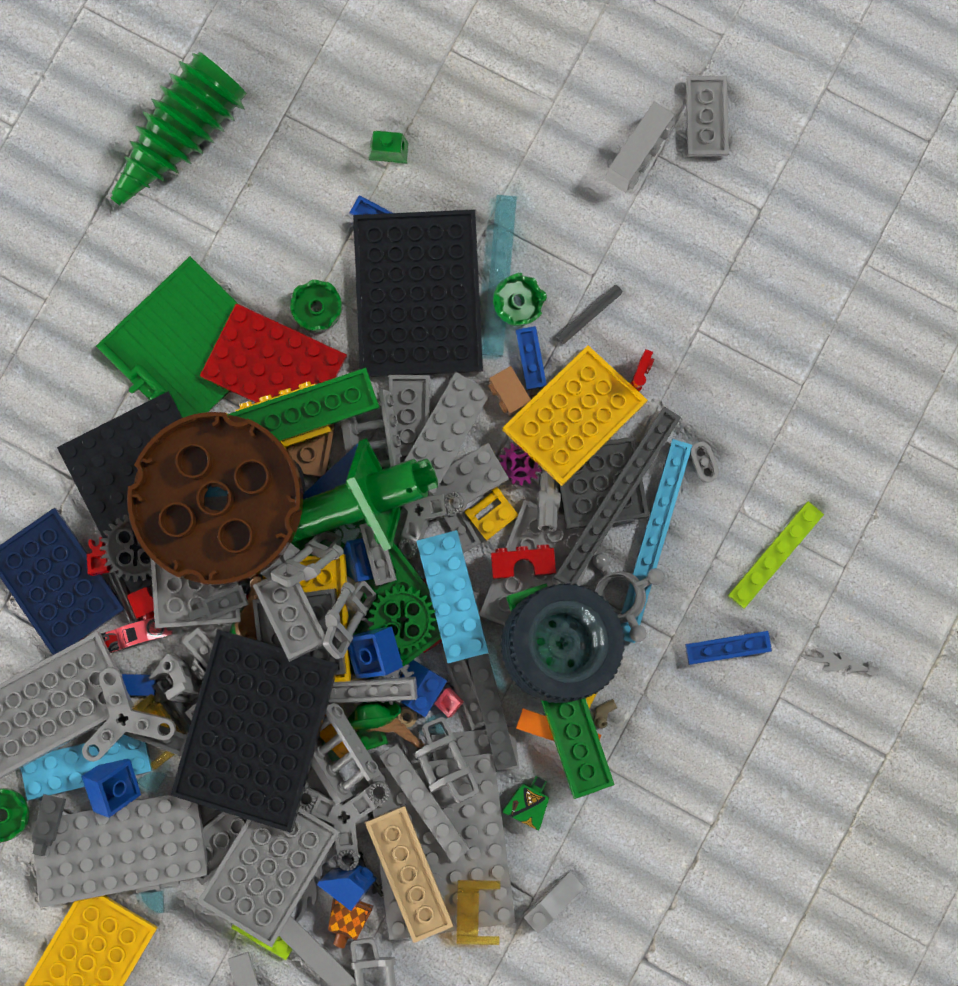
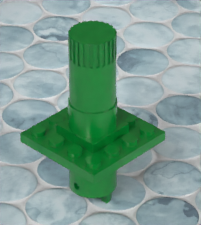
M367 438L360 440L346 483L303 499L301 520L291 543L365 519L366 524L374 531V538L377 544H380L384 551L391 549L402 506L426 498L429 490L438 488L437 476L431 462L428 459L420 461L411 459L382 469Z

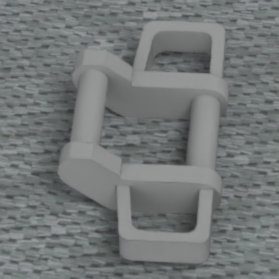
M330 531L316 535L292 559H287L283 564L272 570L271 579L286 587H291L302 580L308 581L315 578L321 573V569L343 554V549L340 546L341 536ZM327 539L333 543L330 547L320 544V542ZM310 554L321 558L315 564L312 563L307 566L300 564ZM287 572L293 576L284 577L282 574Z
M365 581L357 582L354 586L348 582L344 583L336 603L331 610H328L325 616L328 629L323 640V646L335 659L344 657L353 640V633L361 619L366 616L372 601L377 597L376 593ZM360 589L367 596L364 604L355 596ZM344 604L354 613L347 629L340 623L339 615ZM334 636L341 642L338 650L332 644Z
M440 717L424 724L422 732L427 745L413 753L415 760L419 761L429 782L428 788L430 792L433 793L447 786L457 803L476 796L479 789L473 778L470 767H467L455 742L457 739L450 730L445 718ZM441 724L447 737L432 742L428 728ZM448 746L459 771L437 781L426 756L431 752ZM467 777L472 792L460 796L452 783Z
M373 937L352 940L350 943L352 954L351 967L354 969L356 986H365L363 968L377 966L385 967L387 985L396 986L394 972L395 957H379L377 945ZM370 943L375 958L357 960L355 945Z

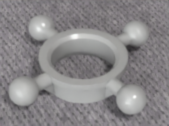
M599 553L594 556L593 564L602 571L604 577L596 585L595 591L601 596L605 587L616 579H626L633 585L636 594L634 604L627 612L619 614L618 618L621 621L620 624L628 622L631 628V639L635 642H641L646 638L647 632L643 626L638 625L635 618L638 617L645 606V587L650 584H661L664 580V574L660 569L654 568L648 572L646 578L639 580L628 572L618 571L612 573L608 566L610 562L609 557L604 553ZM576 617L577 623L585 626L583 622Z

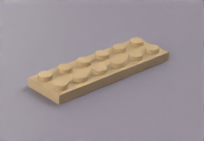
M401 806L365 821L413 943L453 927V922L406 806Z

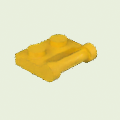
M498 487L492 489V493L471 509L468 508L464 511L486 541L518 517V513ZM496 499L500 501L501 504L480 520L476 518L475 515Z

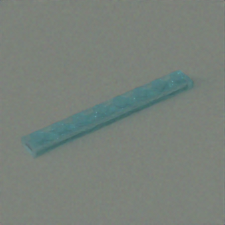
M496 196L483 355L503 357L506 322L498 316L494 307L493 296L497 285L503 279L510 276L517 196Z

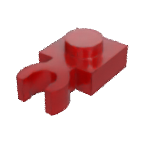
M99 537V544L97 546L96 542L92 539H89L88 542L89 548L92 549V553L87 554L88 574L91 576L109 573L111 565L104 566L108 559L101 558L102 555L106 554L105 551L99 550L100 547L105 546V543L100 541L102 537Z

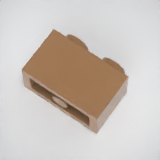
M511 366L489 378L490 384L488 387L493 396L497 395L500 399L498 404L503 413L507 412L509 416H512L531 401Z

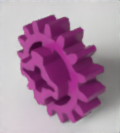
M510 443L511 449L504 448L506 454H500L499 456L503 459V462H500L501 466L504 468L508 478L512 479V485H515L517 481H519L520 486H523L524 481L531 484L530 479L532 477L536 480L538 479L536 472H542L538 468L539 464L535 461L534 469L529 466L531 457L526 452L517 455L515 451L523 449L519 445L515 446L513 443ZM508 458L512 460V467L510 468V470H508L507 468ZM518 459H525L524 464L526 466L524 468H522L521 466L519 468H516V466L518 465L516 461ZM525 472L527 474V476L525 477L515 476L518 473Z

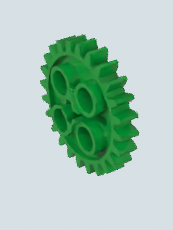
M404 585L400 586L399 591H397L395 586H392V593L385 589L384 597L378 594L377 597L380 601L378 603L372 601L376 608L368 610L373 614V617L367 618L368 621L373 622V625L368 627L369 630L384 628L391 624L396 626L397 631L394 636L400 654H403L404 648H407L408 652L412 653V646L419 650V642L426 645L424 637H432L428 631L429 629L435 630V627L430 624L436 621V618L430 616L435 610L428 608L432 605V602H424L427 595L419 597V589L412 593V586H409L407 591H405ZM400 601H404L403 616L407 618V621H403V638H400L401 624L396 621L401 616ZM395 603L397 611L392 615L387 614V605ZM416 603L418 611L413 615L408 614V605ZM414 624L417 626L418 631L415 635L410 636L407 634V628Z

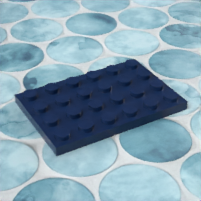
M55 507L0 545V578L52 655L86 638L124 610L118 597L103 575L91 576L88 574V553Z

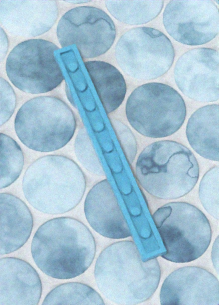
M675 439L671 441L633 570V575L639 580L646 578L651 569L657 568L691 452V444ZM631 583L628 587L621 614L627 612L635 601V589ZM650 584L649 586L645 587V592H646V602H645V606H646V603H647V599H648L649 592H650V589H651L652 584ZM645 606L638 617L635 618L638 625L641 623ZM628 622L622 623L623 640L635 643L630 637L631 628Z

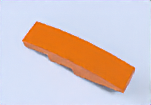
M522 708L516 729L554 741L546 716Z

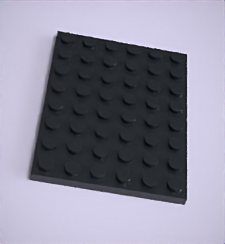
M475 209L353 215L359 368H366L369 377L483 372Z
M169 391L57 447L102 538L108 537L103 532L105 530L111 531L110 523L115 526L117 525L115 519L119 518L123 522L124 515H127L129 518L127 504L128 486L134 484L138 471L134 464L144 447L162 429L183 418ZM132 530L134 543L129 548L134 551L133 566H137L136 551L140 547L135 544L136 536ZM120 532L118 535L119 541L127 543L129 535L126 532ZM143 552L140 556L144 564L150 562L151 558L146 552ZM121 553L119 555L120 563L127 564L129 562L128 554ZM146 574V580L143 581L138 576L137 582H134L132 576H130L129 580L125 581L130 593L152 586V577Z
M217 629L170 796L286 832H293L339 664L307 654L289 662L282 647Z

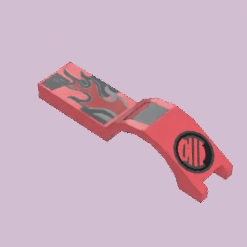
M150 618L101 633L109 652L112 653L142 642L173 635L172 630L167 631V627L155 628V618Z

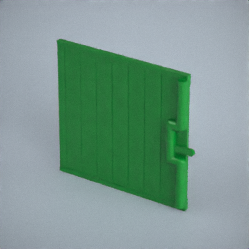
M189 256L96 347L133 383L129 388L130 393L133 394L139 389L149 400H152L169 391L183 418L193 414L209 412L230 391L201 378L200 374L237 302Z

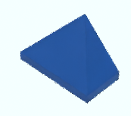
M363 538L346 541L343 554L346 555L347 574L355 582L374 579Z

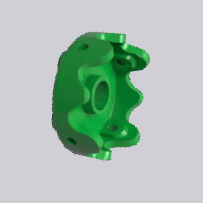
M516 273L506 277L497 285L494 291L493 302L498 316L504 322L513 326H524L532 323L542 315L541 308L546 301L547 295L545 291L539 288L535 278L523 276V273ZM515 295L521 299L520 306L514 303Z
M313 279L304 285H298L294 289L290 309L300 327L311 332H323L332 328L338 322L342 313V301L336 288L331 283ZM320 302L322 309L319 312L312 311L311 306L313 303Z
M0 788V809L6 810L8 814L5 821L0 820V843L19 836L26 828L29 820V808L26 800L20 793L9 788Z

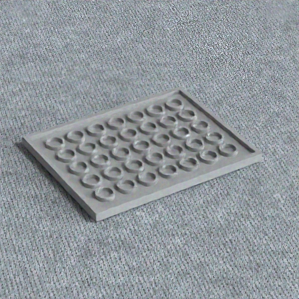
M492 752L462 756L467 767H470L479 789L476 796L457 803L447 786L432 793L470 848L468 852L454 862L445 853L386 766L378 767L382 775L369 781V785L376 781H383L390 788L389 798L373 810V818L401 806H406L453 922V927L439 933L516 923L496 769ZM453 757L428 761L437 781L459 771ZM411 763L428 787L429 782L420 763ZM467 777L452 783L460 796L472 792ZM377 786L373 790V794L381 798L385 795V790L383 787ZM379 859L389 940L411 937Z

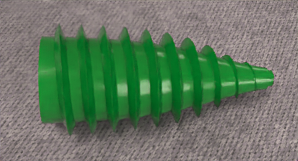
M192 53L193 59L189 64L179 61L183 72L180 76L169 73L173 85L171 88L160 86L164 94L162 101L151 98L156 108L154 113L143 112L147 119L145 128L135 126L140 134L137 142L129 141L133 147L130 157H125L127 163L123 172H120L121 176L110 197L119 206L122 203L125 204L133 196H136L145 187L150 188L149 184L155 180L165 181L163 174L171 170L179 174L176 164L181 161L192 164L188 155L193 151L203 154L200 144L204 140L214 143L211 133L215 129L225 132L221 125L225 118L235 121L231 113L235 107L245 110L241 100L247 93L203 53Z

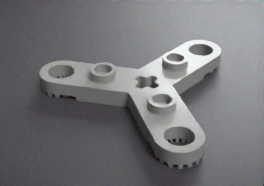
M451 492L436 495L404 505L408 515L398 548L407 560L418 556L417 541L424 538L429 519L457 514L465 510L467 499L463 493ZM455 497L460 500L458 508L453 506V499ZM423 507L424 511L418 513V509ZM407 544H410L411 548H413L410 555L406 552Z
M109 667L100 673L99 681L110 718L84 744L82 753L85 759L92 762L101 759L125 732L160 740H168L175 734L176 725L172 719L132 709L120 670ZM108 672L115 674L116 682L114 684L106 682L105 676ZM121 713H123V716H128V720L125 722L126 725L118 721ZM160 724H168L170 733L167 735L161 734L159 730ZM90 745L98 746L99 754L97 756L89 754L88 749Z
M376 781L344 804L335 805L332 798L305 787L303 794H310L312 800L309 804L301 802L300 808L333 824L334 828L340 831L335 840L337 862L343 870H353L359 861L356 822L389 798L390 788L388 784L383 781ZM377 786L383 787L385 790V795L381 798L373 794V790ZM343 811H346V815H350V818H347V822H343V819L338 817ZM350 854L353 856L354 862L347 865L342 861V856Z

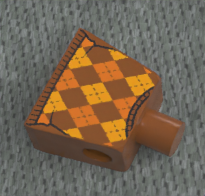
M333 898L328 927L330 932L336 933L333 945L345 948L348 938L357 940L374 905L360 901L350 911Z

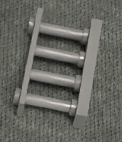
M333 703L327 706L326 717H324L321 731L329 724H332L338 734L323 746L318 739L311 765L335 805H338L353 797L350 788L363 778L370 781L382 774L344 715L343 709L338 703ZM343 741L349 752L333 764L327 753ZM354 759L360 771L344 782L338 771Z

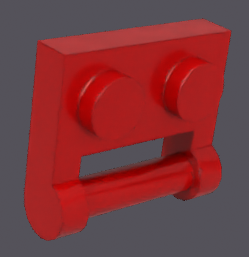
M647 349L642 354L631 381V385L638 392L641 391L642 386L646 383L644 374L649 373L655 360L651 358L653 351Z

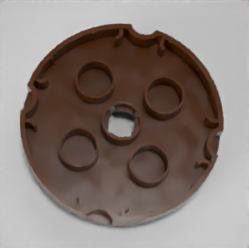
M204 412L181 418L157 433L144 447L134 464L138 471L134 484L128 486L127 494L128 513L132 529L138 542L149 557L161 568L179 578L211 585L231 584L249 579L260 574L275 563L286 551L297 532L303 509V488L297 466L286 447L278 438L248 418L232 416L225 412ZM209 487H220L224 491L227 490V503L222 511L211 510L204 506V497Z

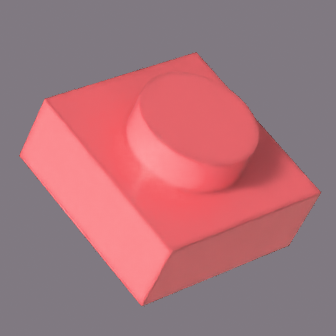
M449 687L443 691L434 704L450 718L464 701Z

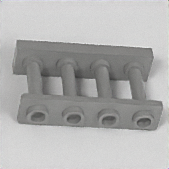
M383 389L379 390L380 398L377 399L379 407L381 406L382 419L358 424L355 416L341 421L346 454L359 443L361 431L385 427L386 439L369 442L373 450L388 447L389 459L379 461L382 469L404 462L402 455H400L399 446L401 445V440L396 429L398 420L393 409L395 404L394 397L390 391Z

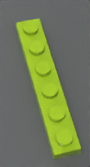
M809 501L806 502L731 590L728 596L745 609L824 514Z

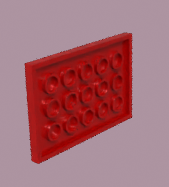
M236 303L200 377L254 403H258L261 397L271 395L273 398L279 396V391L288 388L294 391L299 389L298 385L306 382H311L312 385L336 378L347 358V354Z

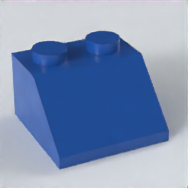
M392 626L377 628L352 636L353 640L348 647L356 679L384 676L403 668Z
M412 660L407 671L414 672L410 677H416L418 698L416 700H402V703L426 717L448 680L417 661Z
M130 759L97 765L81 776L93 812L110 818L141 796Z
M359 865L349 871L342 868L331 869L317 885L352 911L363 899L377 878L373 876L371 870Z

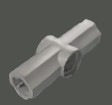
M542 470L540 490L537 497V508L539 509L538 529L542 532L550 533L557 529V511L560 506L561 494L558 492L559 483L545 470Z

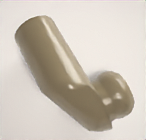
M613 699L598 706L595 710L594 724L600 729L607 726L608 713L617 709Z

